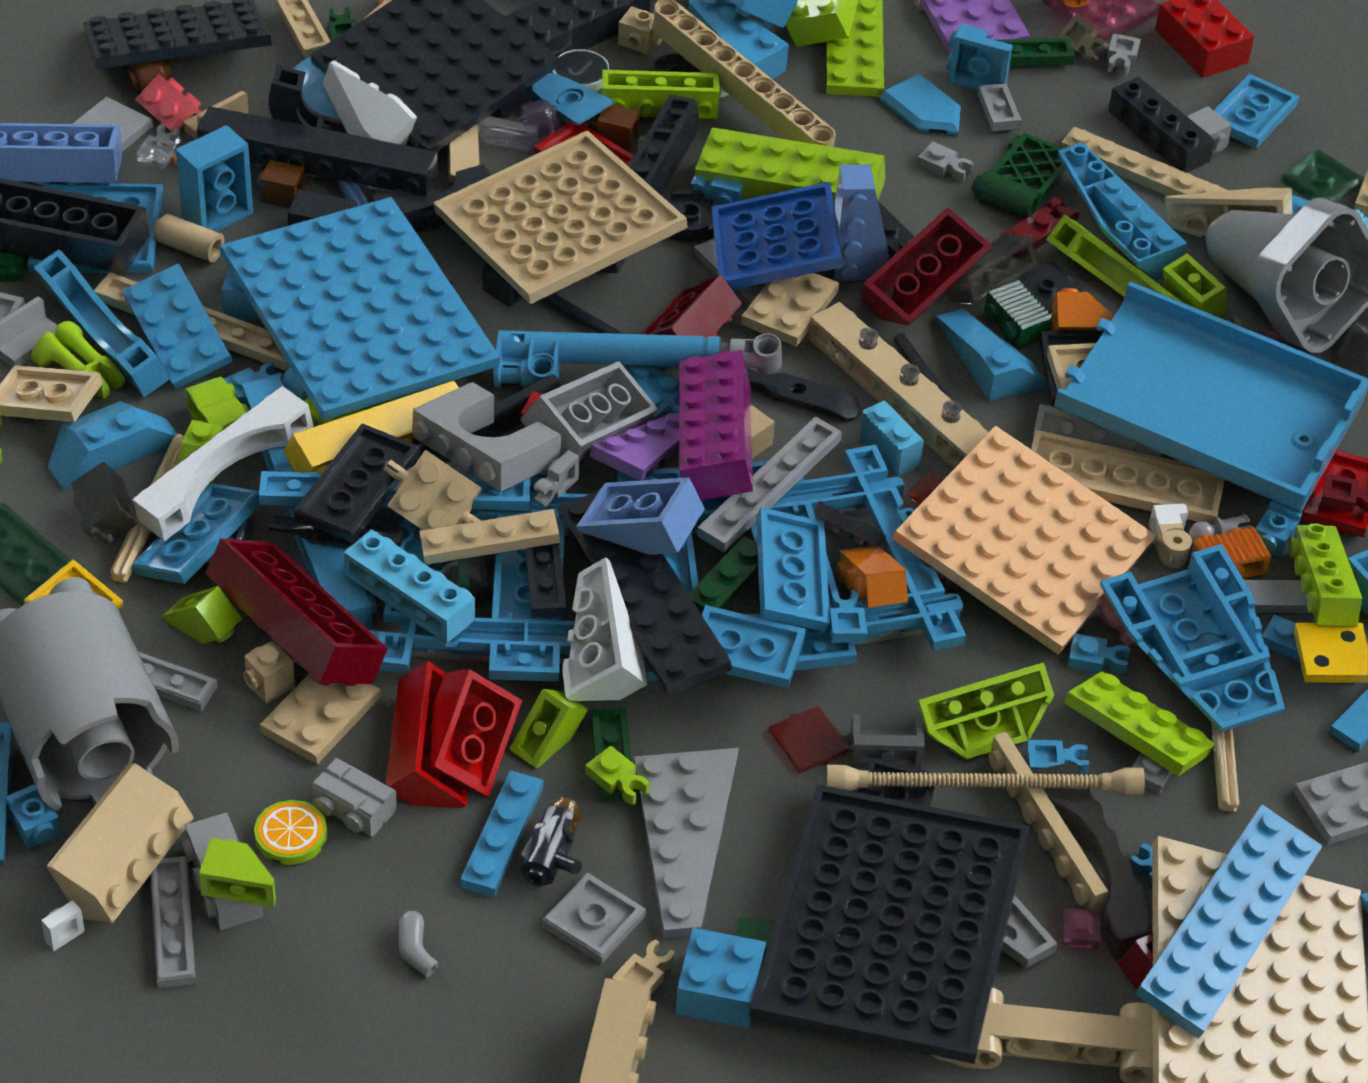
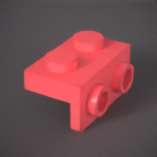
M159 73L135 99L174 134L184 125V121L189 119L194 113L197 115L202 112L199 109L202 104L189 92L184 96L182 94L184 88L172 77L167 81Z

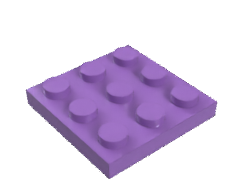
M920 0L925 13L948 54L952 53L953 50L952 47H949L953 30L958 31L961 24L987 30L988 38L993 40L1030 39L1029 32L1010 0Z

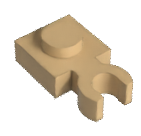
M653 940L648 944L644 958L634 953L614 974L612 979L650 987L652 994L664 981L665 972L663 971L673 965L675 952L670 950L663 957L655 955L659 951V941Z

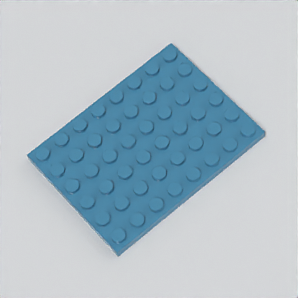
M392 197L220 245L222 258L323 420L500 366L499 354Z

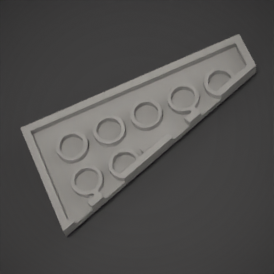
M739 748L634 757L636 775L645 777L649 782V793L645 795L639 789L638 793L664 939L691 936L692 928L702 929Z

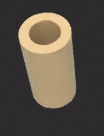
M165 214L162 218H159L153 229L156 241L163 245L211 263L215 262L221 255L220 245L224 244V235L171 214Z

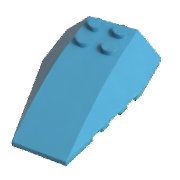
M1222 544L1193 552L1187 570L1138 584L1130 571L1100 581L1103 592L1129 637L1221 732L1284 712L1285 706L1275 671L1272 670L1269 661L1270 653L1268 646L1264 644L1260 618L1256 616L1254 609L1255 601L1253 594Z

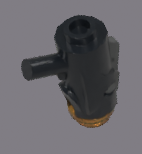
M556 798L543 810L539 821L532 831V836L521 852L524 858L520 867L525 879L534 886L552 884L559 869L574 875L580 873L582 869L581 861L567 856L581 820L579 806L568 798Z

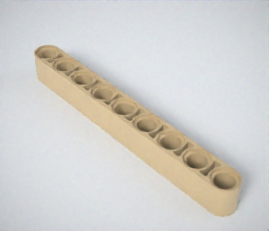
M659 0L654 6L653 32L702 73H719V87L781 138L834 147L836 134L831 126L674 0Z

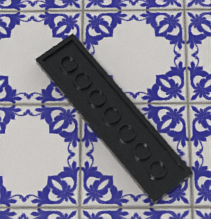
M599 491L557 506L560 520L588 566L590 567L604 558L610 560L629 615L631 630L641 653L668 696L732 671L731 660L663 554L649 555L579 532L577 525Z

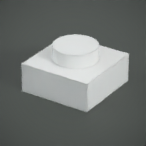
M73 900L61 908L52 910L47 917L41 920L45 943L53 951L85 932L82 910Z

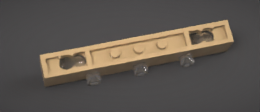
M841 302L811 316L809 340L878 402L886 401L924 439V443L953 469L989 433L977 420L973 419L962 409L959 402L951 400L935 383L920 373L918 366L910 364L894 347L888 345L880 338L875 329L869 328L854 312L847 309Z

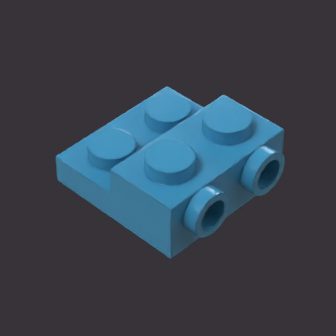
M961 24L958 31L953 30L949 41V47H952L953 50L949 54L946 63V69L950 70L948 82L976 90L981 85L1007 84L1013 45L989 39L987 30Z

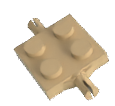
M425 450L417 463L408 471L393 460H390L388 465L398 471V473L387 466L384 468L383 472L399 481L397 492L387 506L421 530L481 521L470 512L472 503L482 488Z

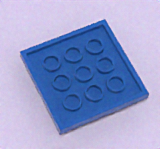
M830 182L712 206L718 275L721 274L732 290L843 267Z

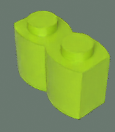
M221 376L185 388L186 405L196 421L222 425L225 430L249 411L245 403L241 404L238 401L237 392L233 384H227Z

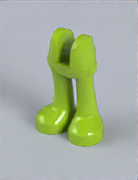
M64 321L60 323L55 329V335L50 331L46 332L32 350L31 360L38 367L48 368L56 362L66 370L100 372L103 384L94 395L100 399H105L110 394L108 385L114 389H119L126 382V378L109 357L100 355L83 338L81 328L74 322ZM71 351L76 352V353H77L79 356H81L88 364H87V365H84L82 362H80V361L71 353Z

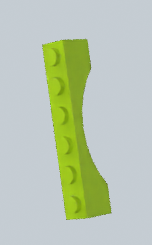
M1063 215L1046 239L1123 297H1125L1127 286L1131 281L1182 302L1066 215Z

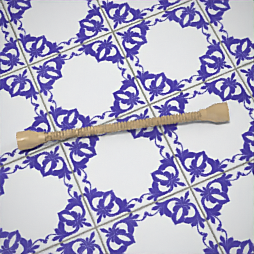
M827 765V787L852 791L858 788H868L872 784L873 786H881L882 784V786L896 785L897 787L899 785L901 787L904 785L906 787L909 785L910 787H913V785L915 787L918 785L919 787H922V785L924 787L927 785L928 787L932 785L933 787H936V785L938 787L941 785L942 787H945V785L947 787H950V785L951 787L955 785L956 787H959V785L960 787H964V785L965 787H968V785L973 787L974 785V787L992 786L993 788L996 786L998 788L1000 786L1002 788L1005 786L1007 788L1010 786L1011 788H1014V786L1016 788L1019 786L1020 788H1028V786L1029 788L1033 786L1034 788H1037V786L1039 788H1042V786L1043 788H1051V786L1052 788L1056 786L1057 788H1060V786L1061 788H1065V786L1066 788H1074V786L1079 788L1080 786V788L1094 787V789L1098 787L1101 790H1111L1124 796H1144L1145 775L1144 768H1123L1112 773H1101L1098 776L1096 774L1094 776L1092 774L1089 776L1087 774L1084 776L1083 774H1080V776L1078 774L1075 776L1074 774H1066V776L1065 774L1061 776L1060 774H1057V776L1055 774H1052V776L1051 774H1043V776L1042 774H1038V776L1037 774H1034V776L1033 774H1029V776L1028 774H1020L1019 776V774L1005 775L1004 773L1002 775L1000 773L997 775L995 773L992 775L991 773H988V775L986 773L983 775L982 773H979V775L977 773H974V775L972 773L969 775L968 773H965V775L963 773L960 775L959 773H956V775L954 773H951V775L950 773L946 775L945 773H942V775L941 773H937V775L936 773H933V775L931 773H928V775L927 773H914L913 775V773L904 774L903 772L901 774L899 772L896 774L894 772L891 774L890 772H887V774L885 772L882 774L881 772H878V774L874 772L872 774L869 770H858L847 765Z

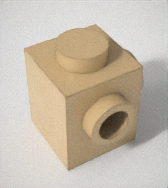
M630 7L619 21L618 45L649 55L656 45L659 46L662 42V39L653 32L654 14Z
M273 641L256 647L250 653L244 655L245 671L243 676L245 682L265 704L295 688L293 661Z

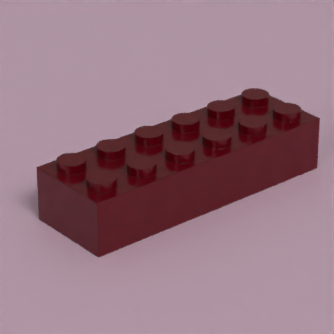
M220 538L206 575L216 583V587L219 586L222 592L226 593L234 601V605L237 608L245 611L253 619V623L257 627L264 629L272 637L273 643L286 650L291 655L292 661L309 672L311 679L318 684L325 686L330 685V683L348 686L373 684L388 650L380 640L273 542Z

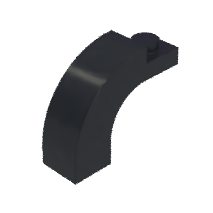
M279 64L276 65L268 97L269 110L273 119L348 134L341 120L322 115L314 111L305 102L302 95V86L306 72Z

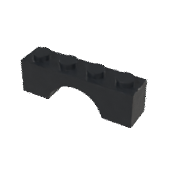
M484 164L457 171L454 184L441 194L418 196L398 188L372 196V202L392 197L415 232H420L447 224L435 212L433 202L491 175Z

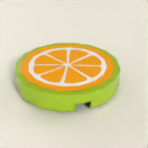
M286 800L277 802L265 808L257 817L254 827L256 847L270 861L273 858L274 860H279L280 864L283 865L305 863L316 857L320 853L324 842L326 843L327 826L325 817L317 807L304 801Z

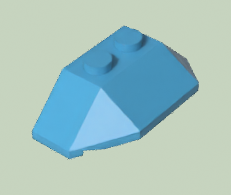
M119 401L77 418L75 422H67L61 425L48 463V471L62 491H65L168 448L177 432L166 418Z

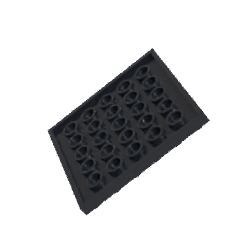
M392 0L310 55L311 63L325 75L330 62L336 61L357 73L363 82L378 85L379 91L382 93L397 96L417 116L408 141L417 148L436 152L559 67V58L484 0Z

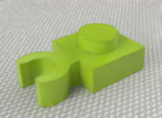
M612 746L585 765V774L610 794L619 789L622 792V798L628 804L634 805L636 803V793L632 791L633 789H639L645 795L649 793L648 780L641 775H636V765Z

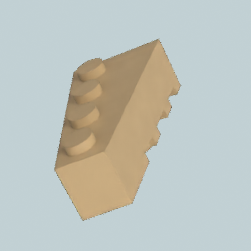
M605 978L579 1083H638L639 1074L636 1073L639 1060H644L648 1038L645 1036L648 1024L652 1025L656 1010V1002L651 1001L650 987Z

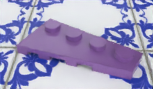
M669 413L664 417L648 421L646 424L628 429L626 432L616 436L608 437L606 440L592 445L590 457L638 481H642L646 478L647 471L653 472L658 468L659 461H666L671 457L672 450H679V414Z

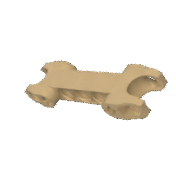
M993 988L975 1064L931 1056L962 1067L976 1069H992L999 1066L1002 1062V1055L1120 1068V1078L1125 1083H1153V1007L1148 1003H1129L1120 1009V1016L1008 1005L1003 1004V994L1001 991Z

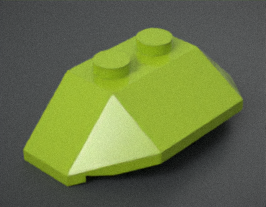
M1043 662L917 700V705L927 735L966 760L989 753L992 747L993 736L1003 732H1007L1014 745L1025 742L1027 739L1030 740L1047 706L1052 701L1054 692Z

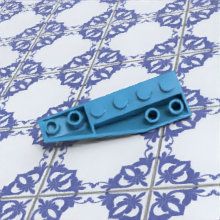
M1083 142L1058 150L1061 162L1101 231L1138 268L1156 280L1164 278L1163 268L1185 255L1187 243Z

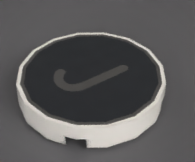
M571 50L558 56L559 67L553 70L554 75L558 74L594 91L602 88V71L609 70V63L603 56L589 50Z

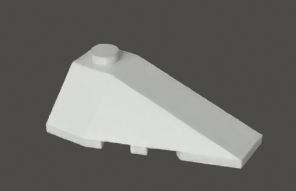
M336 61L330 62L323 85L347 133L407 145L409 134L412 132L417 116L397 96L382 93L379 91L378 85L374 83L367 84L360 80L357 73Z
M604 558L578 573L572 608L576 612L574 629L569 630L567 641L571 643L569 658L564 659L562 669L566 698L570 701L621 700L647 685L643 655L631 630L629 615L610 560Z

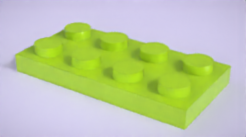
M1103 671L1068 691L1064 700L1066 705L1178 777L1211 755L1216 744L1206 738L1202 731L1184 724L1172 712L1159 708L1148 701V698L1142 693L1132 691L1121 684L1118 678Z

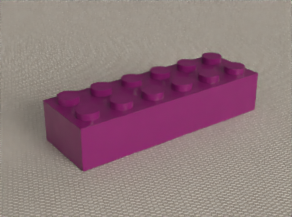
M742 350L723 351L717 355L705 357L694 356L680 361L679 471L681 478H690L700 500L753 491L750 380Z

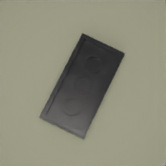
M362 423L293 510L294 519L353 543L399 483L398 480L383 472L387 466L398 473V471L388 465V462L393 460L408 471L420 456V446Z

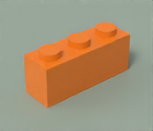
M874 545L839 550L840 561L836 562L837 578L839 581H842L848 590H856L858 598L868 608L908 602L906 569L881 547Z

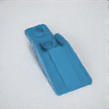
M551 72L533 84V98L538 107L547 115L574 125L585 122L613 104L612 99L580 83L558 74L554 75Z

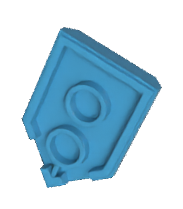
M917 74L885 90L880 96V101L917 131L929 132V129L945 130L948 135H958L961 106L921 74Z

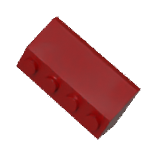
M429 661L424 662L398 679L385 785L396 790V796L412 806L463 808L467 805L468 788L430 767L433 704L445 672Z

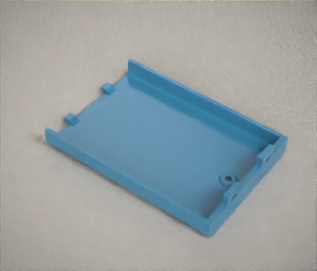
M1130 281L1124 301L1113 319L1110 321L1102 318L1098 323L1096 330H1104L1082 366L1078 368L1070 365L1066 371L1065 377H1072V381L1066 390L1058 389L1054 408L1302 512L1362 406L1368 391V378ZM1300 439H1305L1307 442H1302Z

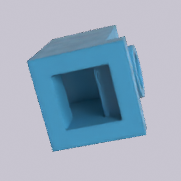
M1271 500L1266 513L1256 527V531L1270 555L1282 559L1288 549L1290 538L1295 537L1296 525H1299L1302 512Z
M35 784L6 796L9 818L27 849L38 844L47 843L54 837L61 835L58 815L54 809L42 800Z

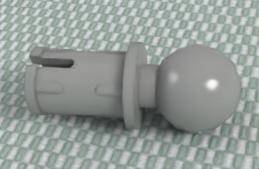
M1242 514L1241 516L1223 520L1216 517L1212 519L1211 524L1205 521H1198L1190 528L1189 535L1192 543H1194L1196 538H1200L1203 535L1225 534L1236 528L1249 529L1251 525L1238 527V525L1250 522V519L1246 514Z

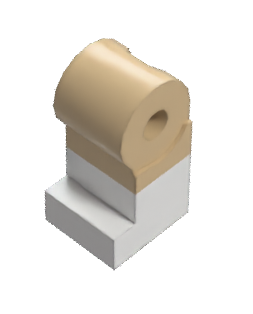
M1185 503L1153 505L1148 524L1150 531L1157 535L1154 544L1160 561L1165 566L1171 568H1179L1186 564L1192 545L1190 535L1184 531L1188 516Z

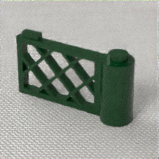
M1023 133L1022 136L1015 135L1009 142V151L990 172L985 171L982 175L978 174L972 185V191L975 192V199L1026 219L1036 212L1041 200L1067 170L1061 160L1053 161L1051 157H1059L1058 150L1064 148ZM1028 145L1037 150H1026L1024 146ZM1042 158L1044 162L1033 163L1032 159ZM1023 160L1025 163L1014 164L1013 161ZM1050 170L1051 174L1041 175L1039 171ZM1031 172L1032 176L1021 177L1020 173ZM1002 174H1011L1013 177H1012V178H1006V177H1003V176H1001V175H1002ZM1038 184L1040 189L1036 190L1027 185Z

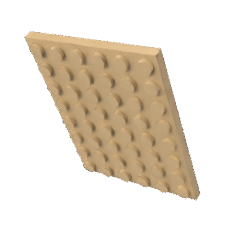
M1161 836L1155 839L1152 844L1153 965L1228 854ZM1304 875L1199 1039L1153 1008V1083H1368V1008L1361 890Z

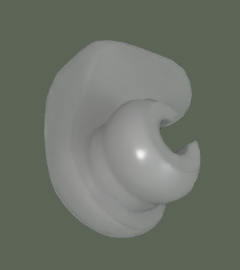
M407 911L399 920L398 946L400 955L422 975L430 977L438 968L439 963L423 947V916L417 911Z

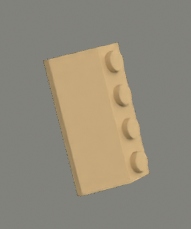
M129 763L46 867L69 902L73 900L80 907L83 919L113 923L183 833L185 824H189L194 817L178 791L136 763Z

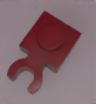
M1327 473L1320 505L1353 512L1354 507L1358 506L1363 511L1368 512V487H1358L1359 480Z

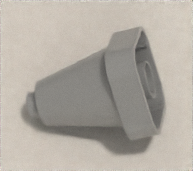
M1316 198L1305 204L1296 215L1232 210L1214 220L1207 229L1205 242L1211 262L1259 303L1277 335L1288 343L1311 353L1323 352L1330 348L1368 307V229L1359 213L1354 209L1325 198Z

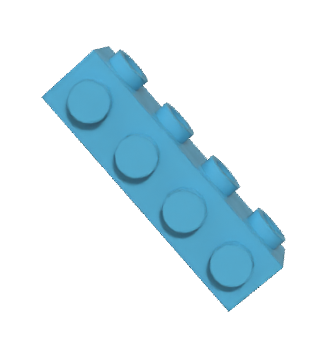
M370 530L344 551L345 576L446 644L475 620V597L467 589L458 587L446 579L441 572L434 571L422 563L418 557L407 553L395 545L388 537H383L374 530Z

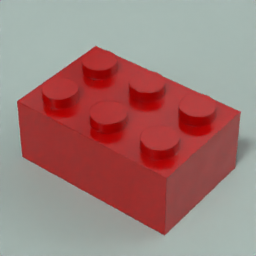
M1169 0L1160 3L1155 31L1202 78L1249 63L1255 36L1218 0Z

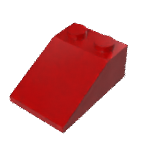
M470 669L445 672L433 704L430 767L481 796L489 797L522 700Z

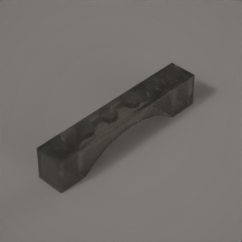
M1075 761L1035 770L1037 776L1038 774H1042V776L1043 774H1051V776L1052 774L1056 776L1057 774H1060V776L1062 774H1065V776L1066 774H1074V776L1078 774L1080 776L1081 774ZM1052 786L1051 788H1043L1073 837L1089 853L1099 869L1103 883L1108 890L1106 909L1100 933L1114 961L1119 960L1136 940L1153 933L1152 911L1147 903L1146 892L1141 884H1137L1132 874L1130 860L1127 856L1122 855L1118 847L1116 833L1106 824L1102 806L1099 801L1094 800L1090 788H1080V786L1079 788H1075V786L1074 788H1066V786L1065 788H1061V786L1060 788H1057V786L1055 788H1052Z

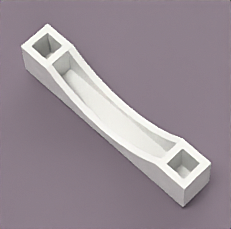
M283 386L271 395H268L262 402L243 414L237 421L222 432H219L213 439L197 451L191 453L188 458L172 470L167 471L164 476L134 497L132 501L138 521L162 540L166 541L190 522L193 508L200 494L222 470L254 453L286 446L293 434L313 428L309 405Z

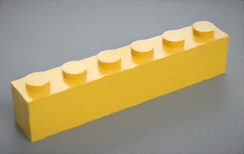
M451 381L295 433L291 436L283 452L295 472L323 473L362 423L412 444H419L421 442L413 437V409L459 387L455 381Z

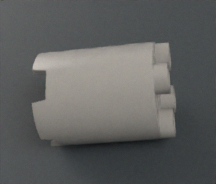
M79 577L62 580L52 588L49 595L37 598L18 609L6 608L0 610V703L40 797L49 807L56 811L62 807L60 798L68 800L90 799L96 805L129 763H136L152 774L151 769L159 762L167 748L171 754L178 753L179 742L176 732L120 612L107 598L93 593L87 580Z

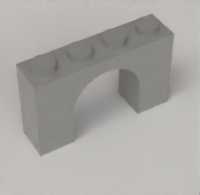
M473 382L413 409L412 431L415 439L499 491H504L548 469L552 461L561 457V434L539 421L502 437H482L471 434L494 423V394Z

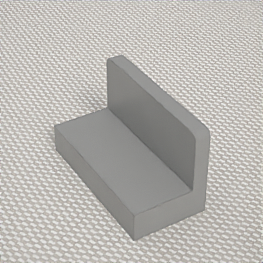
M36 297L0 320V359L12 368L14 365L22 366L31 360L32 350L46 332L50 331L55 335V329L58 325L46 317L43 299Z

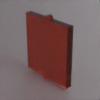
M818 706L798 715L793 713L790 715V718L769 726L770 734L799 773L821 764L826 766L830 760L850 752V747Z

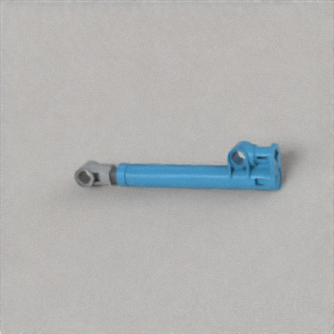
M499 330L496 351L500 356V366L494 368L493 379L495 388H501L502 383L521 384L522 387H529L552 374L559 379L561 363L611 365L619 361L622 365L680 367V361L687 360L690 357H705L717 355L723 351L739 350L743 351L746 367H754L760 373L768 375L778 372L781 368L782 347L781 340L771 333H763L755 339H731L730 343L721 342V337L713 336L704 338V336Z

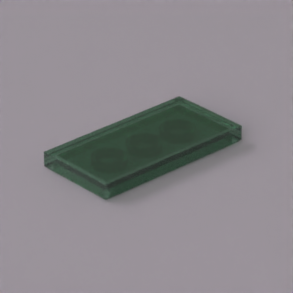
M2 502L0 503V587L23 606L24 599L67 565L71 559Z

